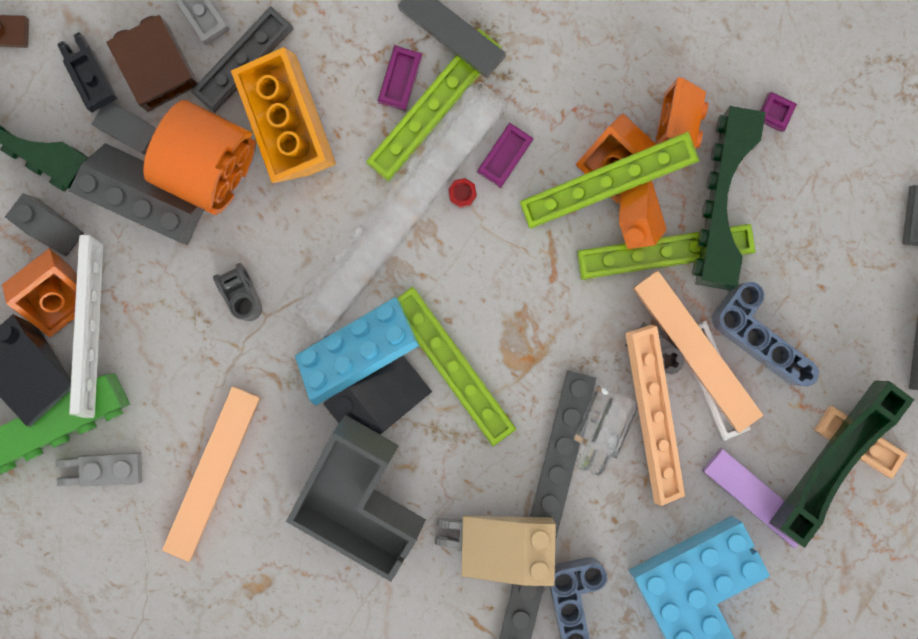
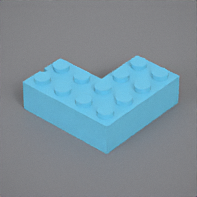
M730 516L629 569L664 639H735L717 604L770 577L759 553L753 549L755 546L745 526L737 518Z

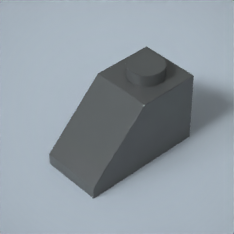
M22 193L5 216L6 219L26 234L64 256H67L77 244L79 235L84 234V232L40 199Z

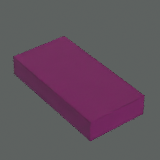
M394 45L377 100L379 104L402 111L407 110L422 60V53Z
M509 122L478 168L477 173L499 188H502L534 138Z

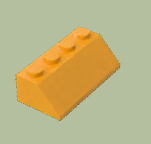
M283 47L231 70L272 183L309 176L336 165L296 54Z

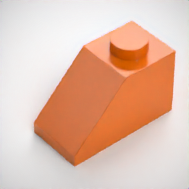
M652 181L622 192L620 195L619 224L627 249L655 246L667 231Z

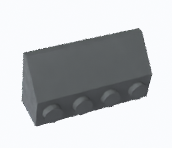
M105 143L81 164L69 192L185 245L189 244L204 210L148 183L144 178L143 160Z

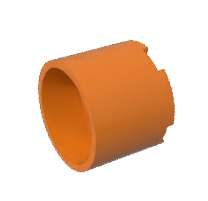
M181 100L165 114L151 138L144 160V178L148 183L213 215H218L231 203L235 197L231 191L236 189L241 178L246 177L256 148V141L251 139L253 132L188 100Z

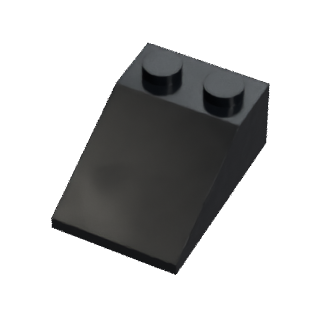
M12 314L0 325V398L26 426L31 427L71 391V378L41 331L32 323Z
M401 356L330 397L323 404L338 423L347 415L381 435L432 393V391L406 358Z

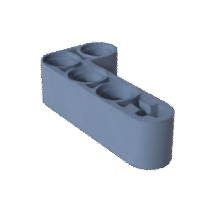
M755 282L738 284V287L728 293L712 316L713 326L717 331L787 383L807 387L813 385L819 377V370L816 364L752 317L764 300L763 288ZM745 288L752 294V299L748 304L741 297V293ZM727 312L732 313L734 316V324L730 328L724 323V315ZM752 329L758 335V340L754 345H751L748 341V333ZM776 347L781 351V359L777 363L772 359V351ZM789 366L802 368L800 372L803 374V377L799 378L800 373L794 368H789Z
M583 558L558 563L555 565V580L561 574L570 576V580L566 585L559 586L554 582V586H550L560 639H568L574 633L581 634V639H590L580 594L602 589L607 582V573L602 564L595 558ZM597 568L599 569V574L595 579H585V573L588 569ZM566 604L576 605L575 611L570 615H565L561 612Z

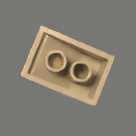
M463 515L461 577L523 586H554L556 524L553 518Z

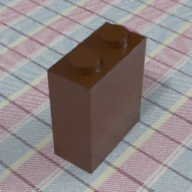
M160 15L146 17L140 21V25L130 30H121L106 42L138 105L147 112L192 90L198 84L169 25Z

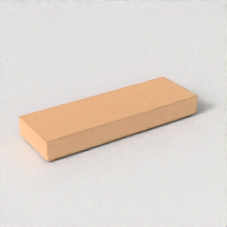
M829 406L814 431L830 441L848 416L835 407ZM881 437L859 460L886 477L893 479L908 454Z

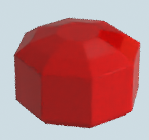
M466 178L454 180L448 189L450 202L458 208L471 206L477 197L475 184Z

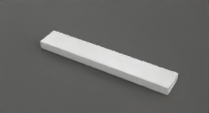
M79 235L69 414L82 418H94L96 406L103 243L91 235Z

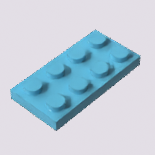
M394 297L295 355L309 400L316 406L417 348L419 344L401 303Z

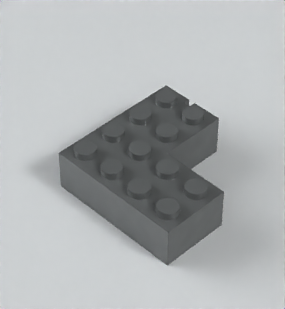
M345 415L333 431L286 522L391 582L417 541L426 519L374 490L399 445Z

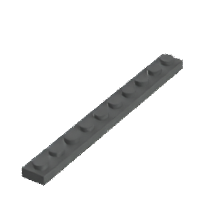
M568 370L566 371L530 517L553 518L556 524V538L597 379ZM512 585L499 639H531L544 586Z

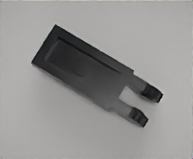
M78 32L74 34V38L81 51L73 54L70 46L64 41L58 43L57 46L64 58L63 63L86 109L93 113L118 98L94 51L90 48L85 37Z

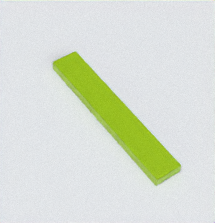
M480 28L477 30L501 49V46L497 44L493 39H491ZM456 55L373 152L366 163L389 182L479 77L480 73Z
M686 132L519 202L529 229H532L700 162L690 133Z
M751 224L729 227L741 255L756 253ZM699 232L661 237L655 246L627 249L626 243L578 250L576 253L580 279L585 280L694 263L695 259L700 257L701 247L697 246Z
M411 287L397 297L418 344L491 445L495 446L517 430L415 288Z

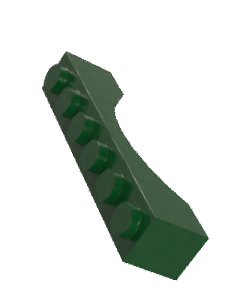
M730 106L723 115L718 117L716 133H720L719 141L714 144L711 154V161H715L714 171H710L706 188L710 189L709 200H705L702 209V218H706L704 229H700L697 239V246L701 247L700 257L695 259L692 275L696 276V285L729 291L738 287L743 256L737 248L729 228L727 214L728 192L732 177L740 162L761 141L766 112Z
M0 125V144H2L0 150L14 159L20 156L27 161L24 165L26 168L40 176L44 172L51 177L49 183L64 192L67 188L70 189L81 164L89 158L64 142L44 143L28 141L12 135Z
M874 380L770 520L769 524L793 542L805 548L822 526L836 492L851 469L877 440L899 422L914 399L890 381Z

